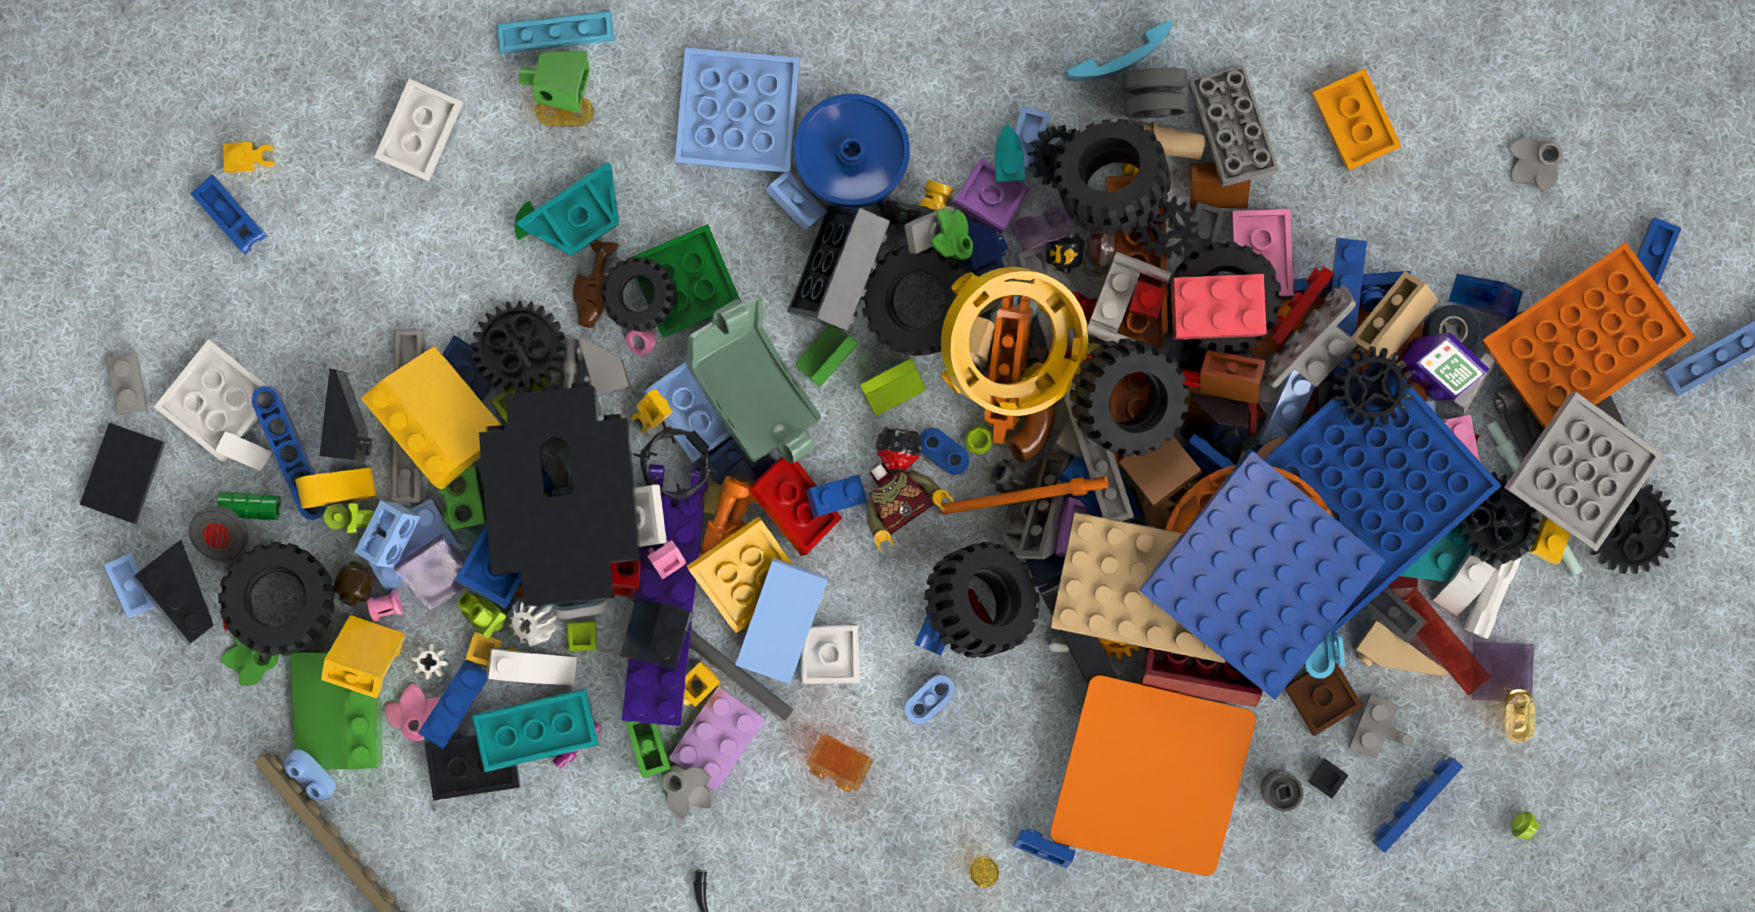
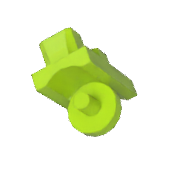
M343 503V506L334 504L326 508L323 520L331 529H341L342 532L356 533V527L367 528L373 516V511L358 509V504Z
M466 590L456 603L463 610L461 613L488 639L492 636V632L500 630L505 623L506 615L493 602L477 593L474 595Z

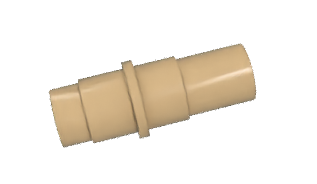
M1154 121L1151 124L1137 122L1144 126V130H1151L1156 135L1157 141H1160L1163 146L1165 156L1172 155L1197 160L1201 159L1205 145L1204 134L1160 126Z

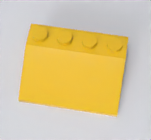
M435 346L382 379L361 397V400L429 481L441 490L481 457L479 432H487L486 427L501 425Z

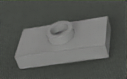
M946 206V207H943V208L939 209V210H944V209H945V210H949V211H951L952 213H954V207H948V206ZM936 211L905 224L909 253L917 254L932 247L933 245L930 240L942 233Z

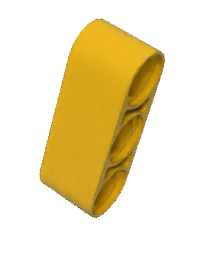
M372 468L323 473L295 479L301 508L353 502L377 497Z

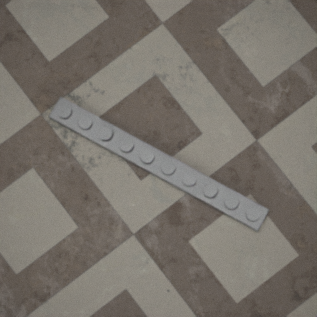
M1045 245L1017 254L1022 268L1035 270L1056 280L1052 266L1046 262ZM1040 310L1037 316L1050 353L1053 341L1052 325L1049 317ZM1067 329L1068 342L1066 350L1072 351L1073 337L1075 335L1073 329ZM1074 384L1064 395V399L1090 479L1106 476L1109 483L1108 488L1094 490L1104 518L1123 522L1135 519L1114 454L1089 439L1087 434L1082 432L1076 424L1078 419L1073 417L1071 407L1075 403L1070 400V391L1075 390L1076 385Z

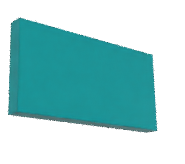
M586 688L472 715L484 772L599 746Z

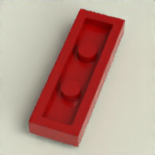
M1324 265L1320 270L1316 267L1305 280L1309 285L1303 293L1297 291L1287 304L1291 309L1285 317L1279 315L1275 325L1271 327L1273 331L1271 338L1280 345L1334 275L1330 269Z

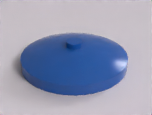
M841 94L821 101L805 115L795 135L794 161L802 182L815 196L834 206L861 208L880 202L898 187L906 173L909 162V138L900 118L883 102L862 94Z

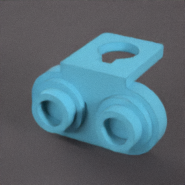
M1330 630L1304 663L1306 671L1315 678L1329 676L1334 670L1335 663L1340 666L1345 665L1343 638L1340 634L1332 632V630Z

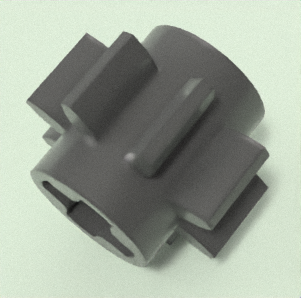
M1013 458L1010 461L1003 459L995 464L991 471V482L996 484L995 490L1000 493L1022 490L1027 480V472L1021 469L1023 464Z

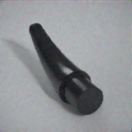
M696 870L695 881H693L696 902L701 912H709L706 900V870Z

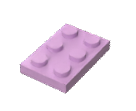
M718 686L669 759L685 769L690 767L702 768L711 776V780L706 785L717 791L766 719Z

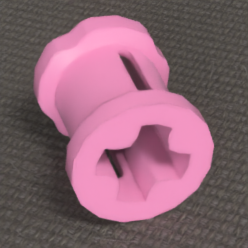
M391 590L388 595L378 598L371 596L367 599L369 613L374 622L380 621L381 617L394 613L398 615L403 614V606L397 590Z

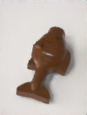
M599 240L590 244L592 250L596 253L592 272L587 277L578 274L573 286V299L576 303L579 318L578 325L587 328H595L596 321L604 311L601 304L603 298L600 297V290H603V284H601L603 278L606 279L608 276L603 275L607 256L612 255L619 247L617 243Z

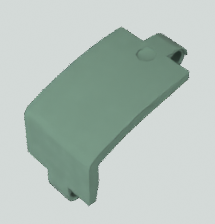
M759 295L745 303H742L739 299H734L713 312L711 323L689 335L686 355L687 367L720 420L752 462L777 449L784 459L792 464L817 448L816 446L814 447V442L806 430L821 420V415L794 378L762 327L763 300Z

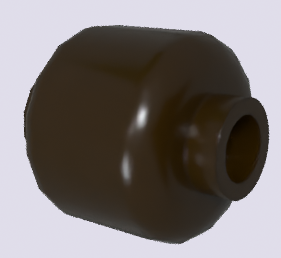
M350 561L349 564L340 567L333 585L334 592L340 595V602L355 606L357 602L367 601L376 581L375 576L371 573V567L356 561Z

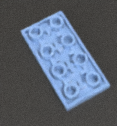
M773 558L735 665L790 684L828 577Z

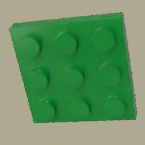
M708 224L632 256L635 258L644 257L663 266L672 276L673 284L676 286L675 298H677L676 305H673V313L671 316L668 315L664 324L657 325L663 339L712 318L714 311L734 299L740 300ZM637 277L648 306H650L655 297L654 286L648 279Z

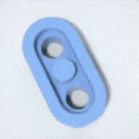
M935 675L930 678L907 700L905 704L906 717L915 724L928 722L953 698L955 694L953 681L945 675ZM937 684L945 685L946 691L944 694L939 695L935 692ZM918 703L923 704L925 707L922 714H916L913 710L914 706Z
M296 749L285 759L284 766L287 773L304 788L311 798L323 801L328 799L334 792L335 783L333 779L307 752Z

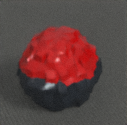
M884 427L882 433H879L875 447L877 456L881 458L887 469L899 468L907 470L908 467H912V464L916 462L922 451L921 439L917 431L897 428L889 429L888 427Z

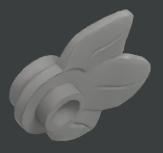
M1529 137L1517 140L1509 147L1510 152L1519 159L1512 169L1511 179L1513 182L1525 184L1535 181L1542 192L1555 184L1558 178L1557 166L1563 159V151L1558 143L1551 140L1540 143ZM1545 150H1549L1552 153L1551 160L1544 159L1543 152Z
M671 766L670 770L664 772L662 781L665 790L668 792L667 803L678 817L684 819L691 805L700 808L712 807V794L709 788L705 786L711 780V776L699 767L685 769L681 766ZM674 775L680 778L681 783L675 781Z

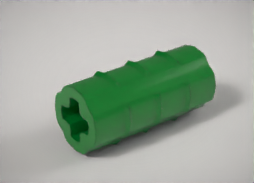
M220 492L217 506H223L239 515L238 518L278 520L281 499L277 495Z

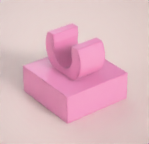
M666 540L667 543H663L664 546L656 551L652 547L648 549L650 555L647 557L662 579L686 564L685 559L672 540L670 542Z

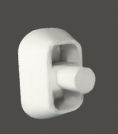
M1060 632L1058 633V638H1052L1049 644L1051 651L1064 653L1070 651Z

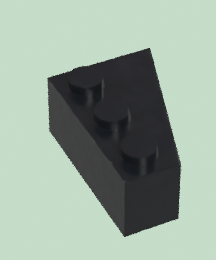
M181 539L133 576L136 584L188 646L214 626Z

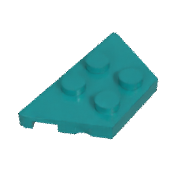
M608 161L516 222L517 226L571 257L619 226L610 162Z
M1453 528L1400 576L1449 582L1471 547H1461L1465 540L1463 537L1455 538L1454 536L1459 530L1458 528Z

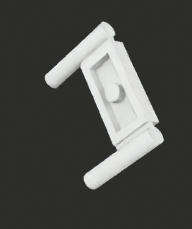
M1116 251L1087 326L1088 335L1107 342L1113 340L1119 343L1121 338H1129L1118 334L1117 331L1135 288L1139 273L1168 283L1171 272Z

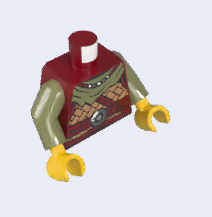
M884 463L877 466L869 474L879 487L869 493L871 497L866 502L867 524L872 532L877 549L882 551L880 544L885 540L889 541L891 546H893L894 542L891 535L933 505L944 511L945 509L941 506V501L949 498L953 502L952 496L946 490H942L930 477L915 471L905 473L902 470L895 476H892Z

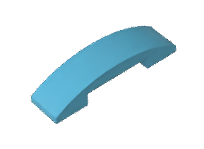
M1171 20L1144 32L1142 38L1146 45L1097 68L1093 58L1066 70V79L1072 81L1098 80L1128 70L1148 57L1162 43L1173 26Z

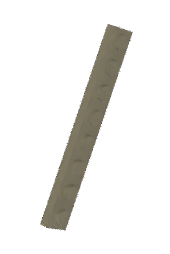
M270 753L258 758L254 762L255 765L378 912H402L395 904L397 902L395 895L388 888L383 890L377 883L379 878L375 871L369 866L364 867L358 860L360 857L358 851L351 844L346 845L341 840L339 828L331 821L327 823L321 816L323 811L319 804L313 799L308 800L302 793L304 788L293 777L290 779L285 773L283 761L275 754L271 756Z

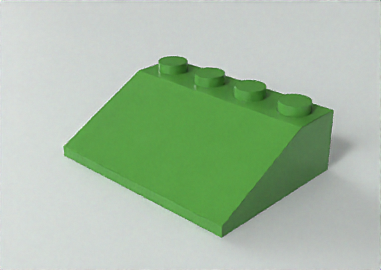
M330 650L292 652L290 655L295 750L299 749L307 752L323 769H370L381 766L383 764L380 694L377 698L321 680L324 660Z

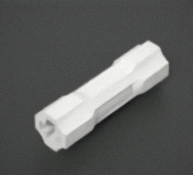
M1520 558L1514 562L1511 560L1504 565L1501 561L1494 565L1490 563L1495 568V571L1479 594L1463 630L1485 639L1489 638L1496 621V614L1508 585L1514 578L1521 561Z

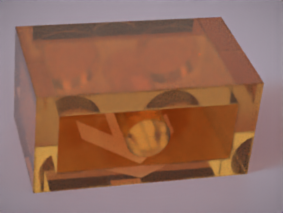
M822 731L806 765L811 767L809 772L821 779H824L827 775L836 780L835 786L850 793L852 789L858 792L874 758Z

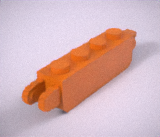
M1014 295L1003 296L1002 307L997 311L989 380L1001 384L1021 382V376L1026 370L1033 308H1030L1031 298L1021 295L1020 306L1012 305ZM991 396L990 403L1000 407L999 402L1016 404L1017 398ZM985 409V422H989V426L994 427L993 443L1005 444L1008 441L1009 430L1015 429L1020 416L1002 415Z

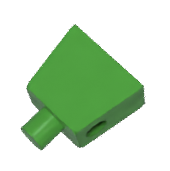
M587 52L542 53L539 55L536 69L520 68L519 84L532 86L535 101L539 104L579 113L590 73Z

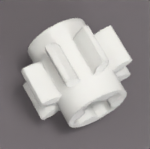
M435 643L430 644L429 651H426L423 646L418 647L421 654L419 657L412 658V661L418 664L415 673L425 672L426 680L431 679L432 672H435L439 677L442 676L443 672L440 668L450 664V662L443 660L442 655L446 653V649L439 652L436 651ZM432 654V659L437 660V664L429 669V664L424 662V658L430 657Z

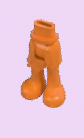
M725 476L716 517L713 522L708 521L699 557L745 526V523L742 521L745 511L750 503L757 502L748 490L753 483Z

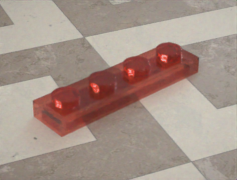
M1414 587L1402 597L1403 600L1427 620L1416 634L1468 696L1492 678L1417 587Z

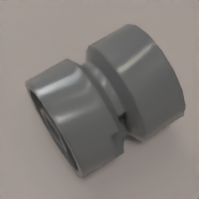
M1282 770L1268 773L1260 785L1263 800L1281 812L1297 808L1304 796L1300 781L1295 776Z

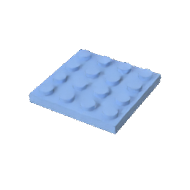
M685 48L675 164L790 173L800 58Z

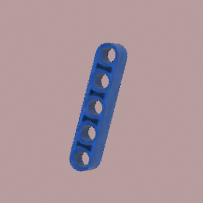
M262 386L252 394V406L300 513L306 519H318L324 514L327 505L321 506V510L318 513H311L307 508H301L297 485L294 482L296 472H305L308 476L316 474L280 393L273 386ZM262 391L272 394L274 398L272 406L264 407L259 403L258 397ZM280 418L284 421L286 428L283 433L277 434L272 431L270 427L272 419ZM285 445H292L297 449L298 454L295 460L284 458L282 449Z

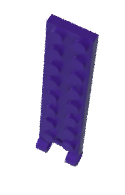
M650 464L648 474L652 479L659 475L660 477L655 481L663 489L665 466ZM693 468L691 487L696 485L701 475L694 474V471L700 472L702 469ZM707 480L693 495L688 497L689 505H686V500L680 501L679 499H672L661 495L666 540L674 542L685 559L686 564L662 579L647 556L650 555L648 552L650 547L656 551L664 545L657 544L641 547L640 586L636 591L635 600L663 603L691 611L693 618L696 579L689 571L687 565L699 558ZM677 500L679 502L678 507H672L671 502ZM692 618L677 671L628 659L622 721L681 727Z

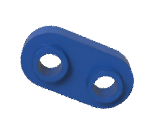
M929 428L920 434L921 452L944 471L952 475H958L968 468L970 458L967 451L941 430ZM928 438H937V447L930 448L927 445ZM952 455H958L961 458L958 466H953L950 463Z

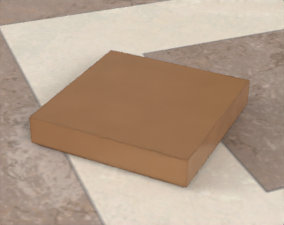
M1175 437L1169 442L1163 440L1161 442L1162 447L1156 451L1148 448L1146 455L1137 456L1133 453L1130 457L1126 456L1119 461L1121 467L1154 508L1202 473L1201 469Z

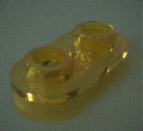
M583 97L581 107L585 109V114L582 117H576L575 112L539 103L536 106L535 113L537 119L547 127H583L593 120L594 107L588 99ZM549 108L556 109V115L552 118L546 116V111Z
M1518 689L1511 691L1504 699L1505 733L1509 740L1517 743L1529 740L1535 733L1536 706L1532 694L1527 690Z

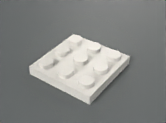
M208 339L156 403L154 408L216 458L224 462L227 457L215 451L224 432H229L240 438L247 434L258 420L251 402L252 394L255 390L267 384L216 343ZM262 391L259 394L258 400L262 406L268 407L274 398L271 393Z

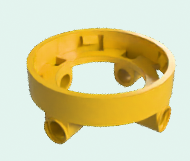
M1022 267L999 268L979 277L969 272L954 282L951 289L957 297L947 312L941 334V352L946 368L941 377L956 394L961 393L983 408L1009 416L1036 413L1061 399L1074 385L1072 383L1074 374H1080L1082 368L1079 365L1083 359L1086 360L1088 350V328L1085 315L1079 302L1069 289L1054 278ZM1018 280H1028V281H1031V283H1028V282H1025V281H1018ZM1006 295H1024L1032 298L1038 308L1050 319L1053 341L1049 356L1044 364L1039 362L1026 369L1021 376V382L1013 384L993 382L985 378L972 361L969 351V335L972 324L979 312L993 300ZM1067 329H1075L1071 358H1064L1068 342ZM991 396L1017 398L1016 404L999 402L1000 407L990 403Z

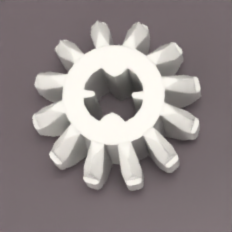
M523 599L516 601L507 614L511 619L507 626L514 629L512 636H519L521 644L528 642L530 646L538 645L541 642L544 643L550 639V636H552V633L557 628V625L553 622L557 615L552 614L550 611L552 605L524 607Z

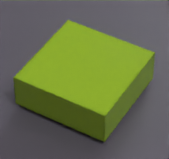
M597 621L567 622L568 651L598 650Z

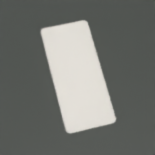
M224 432L215 450L217 453L259 471L265 466L272 454L270 450L229 432Z

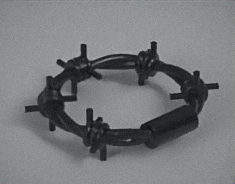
M662 422L663 430L657 433L646 444L644 449H641L640 454L633 453V455L640 457V465L646 486L659 485L655 480L660 476L657 475L652 479L647 472V463L651 455H658L651 452L654 443L663 438H671L672 443H675L674 435H685L686 439L701 455L704 454V467L701 468L700 472L694 471V474L701 475L698 483L691 488L680 489L679 484H676L677 492H666L660 488V494L672 499H679L680 501L686 500V505H689L688 497L693 495L711 477L712 473L718 474V471L711 470V460L708 455L710 446L695 430L690 432L679 428H672L671 426L666 427L665 422Z

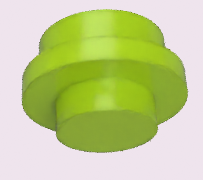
M974 426L965 435V445L974 454H984L993 445V435L984 426Z
M1529 811L1518 814L1511 824L1512 835L1518 839H1530L1536 833L1539 826L1535 815Z

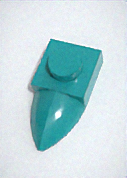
M1005 124L995 144L996 183L1025 181L1024 151L1018 135L1009 124Z

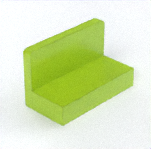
M912 358L860 384L874 414L877 416L926 391V387Z

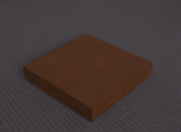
M1335 663L1333 672L1325 678H1315L1308 672H1305L1290 681L1284 688L1313 736H1316L1363 707L1337 663Z

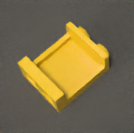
M350 615L325 657L321 680L377 698L381 692L383 678L395 656L399 657L401 654L405 633Z

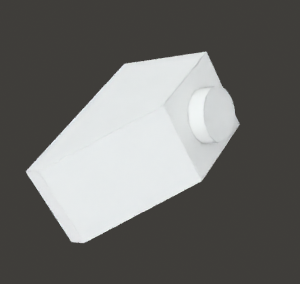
M1468 552L1449 582H1443L1432 601L1455 616H1458L1481 593L1495 571L1494 567L1486 562H1482L1475 555L1471 556V553Z

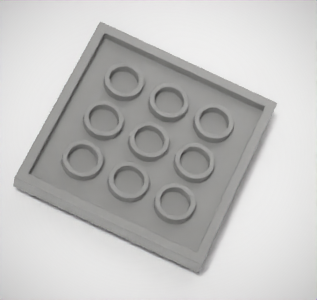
M1571 390L1504 488L1582 543L1597 551L1664 455L1580 394Z

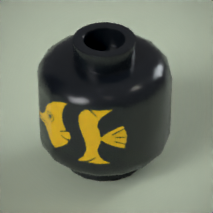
M1055 230V234L1048 237L1046 262L1054 266L1055 272L1071 273V268H1077L1082 265L1085 243L1082 238L1078 237V232Z

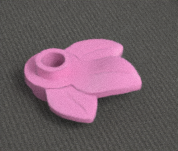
M410 684L403 691L400 702L386 703L385 714L387 720L393 727L401 729L403 735L408 740L421 741L424 737L419 735L418 732L440 700V697L427 700L425 694L417 685ZM419 722V728L416 731H412V723Z

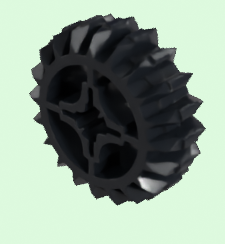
M1374 346L1369 347L1368 356H1366L1363 348L1357 349L1358 359L1349 353L1347 358L1351 364L1349 366L1343 362L1338 364L1340 368L1345 370L1344 374L1342 375L1337 372L1333 374V377L1341 380V384H1332L1333 390H1341V394L1335 395L1333 399L1336 402L1345 401L1338 409L1344 412L1350 408L1351 410L1347 415L1349 420H1353L1359 414V425H1364L1367 417H1369V425L1371 427L1376 426L1377 417H1379L1383 425L1388 424L1387 414L1394 420L1398 419V414L1394 409L1396 407L1402 411L1407 409L1405 405L1400 403L1402 398L1408 401L1412 400V396L1405 394L1404 389L1414 388V384L1404 383V379L1410 378L1412 373L1410 371L1401 373V370L1406 367L1407 363L1401 361L1395 365L1398 354L1392 353L1387 359L1388 349L1382 348L1378 356ZM1369 362L1383 363L1381 368L1377 369L1372 375H1364L1356 370ZM1390 370L1393 372L1396 380L1394 396L1385 387V380ZM1351 377L1360 385V393L1355 403L1349 394V381ZM1361 377L1372 382L1377 379L1379 383L1376 385L1379 386V390L1384 395L1374 391L1368 394L1366 390L1369 388L1366 387V383L1361 380ZM1374 398H1381L1388 403L1385 407L1378 410L1367 411L1362 409L1365 404H1368Z

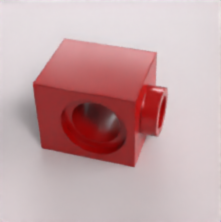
M641 561L613 563L615 595L634 597L640 586ZM617 568H624L629 575L624 576L620 574Z

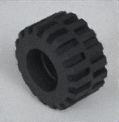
M629 257L625 261L620 260L614 268L610 267L607 271L608 276L602 280L603 290H600V297L603 298L602 307L607 311V316L621 327L638 332L656 329L657 325L664 324L668 315L671 316L673 313L672 308L673 305H676L677 298H675L677 290L673 284V278L663 266L653 260L644 257ZM637 277L648 279L655 289V297L652 304L640 312L630 310L623 301V290L626 284Z

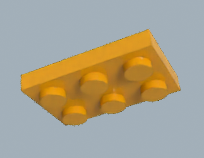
M1365 68L1311 94L1347 172L1402 147Z

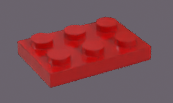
M781 456L748 490L799 555L804 556L822 540L842 517L835 511L813 518L805 490L817 485L798 461L791 464Z

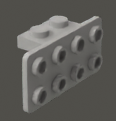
M1345 285L1331 290L1325 298V303L1318 310L1314 309L1306 316L1305 323L1298 331H1292L1285 338L1284 345L1277 352L1273 351L1267 356L1264 374L1271 387H1278L1294 369L1317 387L1357 346L1356 341L1338 326L1356 306L1353 296Z

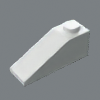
M490 647L486 676L488 679L574 686L577 657Z

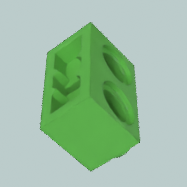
M469 467L458 476L463 477L466 481V488L463 492L457 493L454 490V480L443 490L438 488L440 496L445 497L447 508L443 509V517L446 526L450 525L451 530L486 525L485 498L479 467ZM464 505L469 506L472 512L470 519L466 522L462 521L458 516L459 509Z

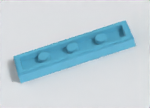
M611 11L496 24L500 54L615 41Z

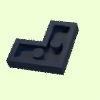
M733 436L709 455L711 470L718 471V474L712 473L711 475L719 485L723 483L725 476L731 477L742 467L756 481L777 461L769 452L757 461L752 462Z

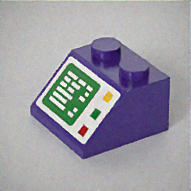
M1451 333L1414 338L1401 361L1407 363L1406 367L1402 370L1412 373V376L1408 379L1419 384L1425 390L1426 395L1435 401L1455 399L1489 370L1483 362Z

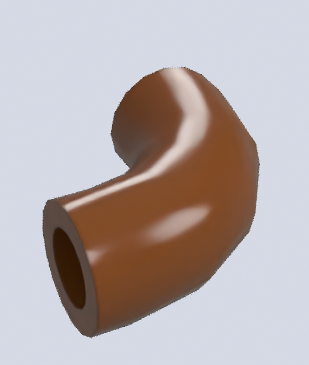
M1054 404L1039 412L1028 414L1022 429L1008 439L1009 449L1020 463L1030 460L1045 446L1053 431L1056 413Z

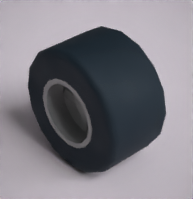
M1453 304L1442 306L1431 312L1424 321L1422 333L1423 337L1444 334L1445 332L1451 333L1467 349L1471 350L1477 342L1479 328L1472 312L1463 306Z

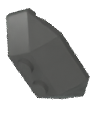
M1043 455L1038 460L1039 463L1027 471L1026 484L1022 490L1061 484L1062 482L1057 476L1072 460L1071 456ZM1073 494L1008 505L1000 535L1017 558L1046 559L1056 552L1064 499L1069 497L1075 499Z

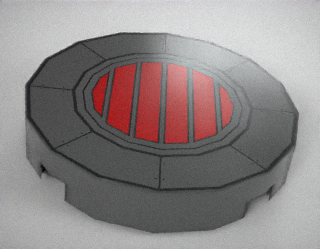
M209 506L194 516L189 527V534L195 548L204 556L213 560L227 561L237 557L245 548L248 540L247 527L244 522L242 524L238 519L239 515L223 506Z

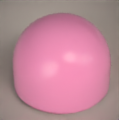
M629 330L626 334V343L633 353L645 355L654 348L656 335L653 330H644V332ZM634 335L642 337L645 343L644 348L639 349L633 345Z

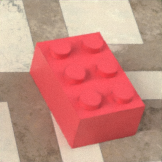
M1264 274L1180 277L1171 280L1173 340L1251 337L1266 334Z

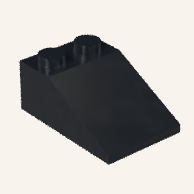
M329 368L319 456L365 461L366 456L371 454L372 439L368 438V430L347 372Z

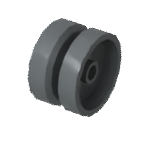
M1176 67L1149 68L1131 71L1123 75L1124 91L1135 94L1125 101L1126 117L1137 119L1164 118L1185 114L1190 111L1189 96L1182 92H1176L1188 85L1186 69Z

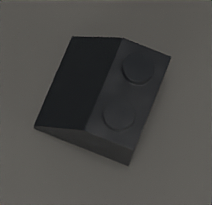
M1191 393L1181 435L1188 441L1193 434H1196L1198 437L1206 440L1221 455L1229 458L1233 464H1236L1249 427V403Z
M635 600L620 657L677 671L692 618L691 611L663 603Z

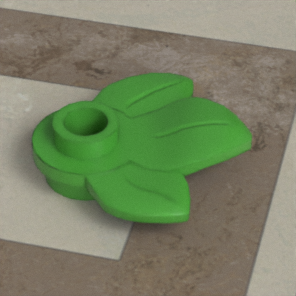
M945 209L937 210L936 214L942 233L934 236L930 240L931 244L944 257L951 256L958 260L968 259L973 251V243L968 235V222L965 215L959 209H956L954 213Z
M234 636L237 646L228 650L221 658V662L227 667L240 671L239 685L249 686L258 683L265 671L277 665L279 654H275V656L270 655L269 660L264 662L260 658L261 652L248 648Z

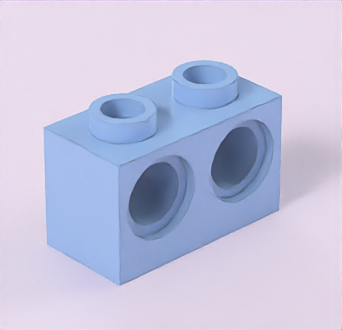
M380 500L355 553L376 566L395 568L420 516L398 503Z

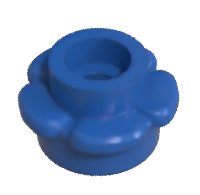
M1377 286L1366 287L1361 292L1360 304L1365 311L1372 312L1387 292Z

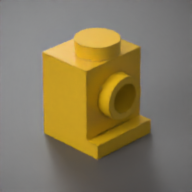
M700 661L686 675L684 704L687 706L692 703L696 707L722 682L703 661ZM694 680L702 682L701 690L696 691L692 688Z

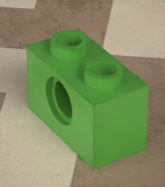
M626 722L642 778L670 770L671 766L659 725Z

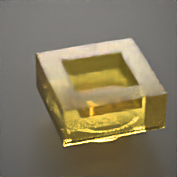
M711 484L710 489L705 492L703 512L716 515L722 492L721 486Z

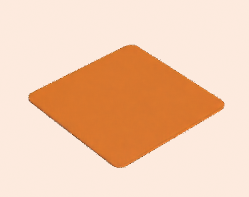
M1103 675L1093 677L1088 684L1050 829L1051 838L1059 844L1202 876L1213 874L1217 869L1255 728L1256 717L1254 713L1249 709Z

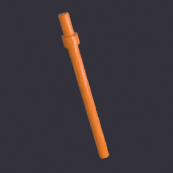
M1106 476L1086 480L1084 477L1074 478L1067 483L942 503L941 506L945 510H941V512L945 515L1073 494V496L1085 495L1087 491L1108 488L1109 483Z

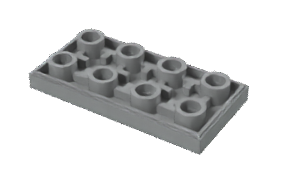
M1244 65L1189 79L1188 86L1221 186L1225 187L1277 173L1279 168Z

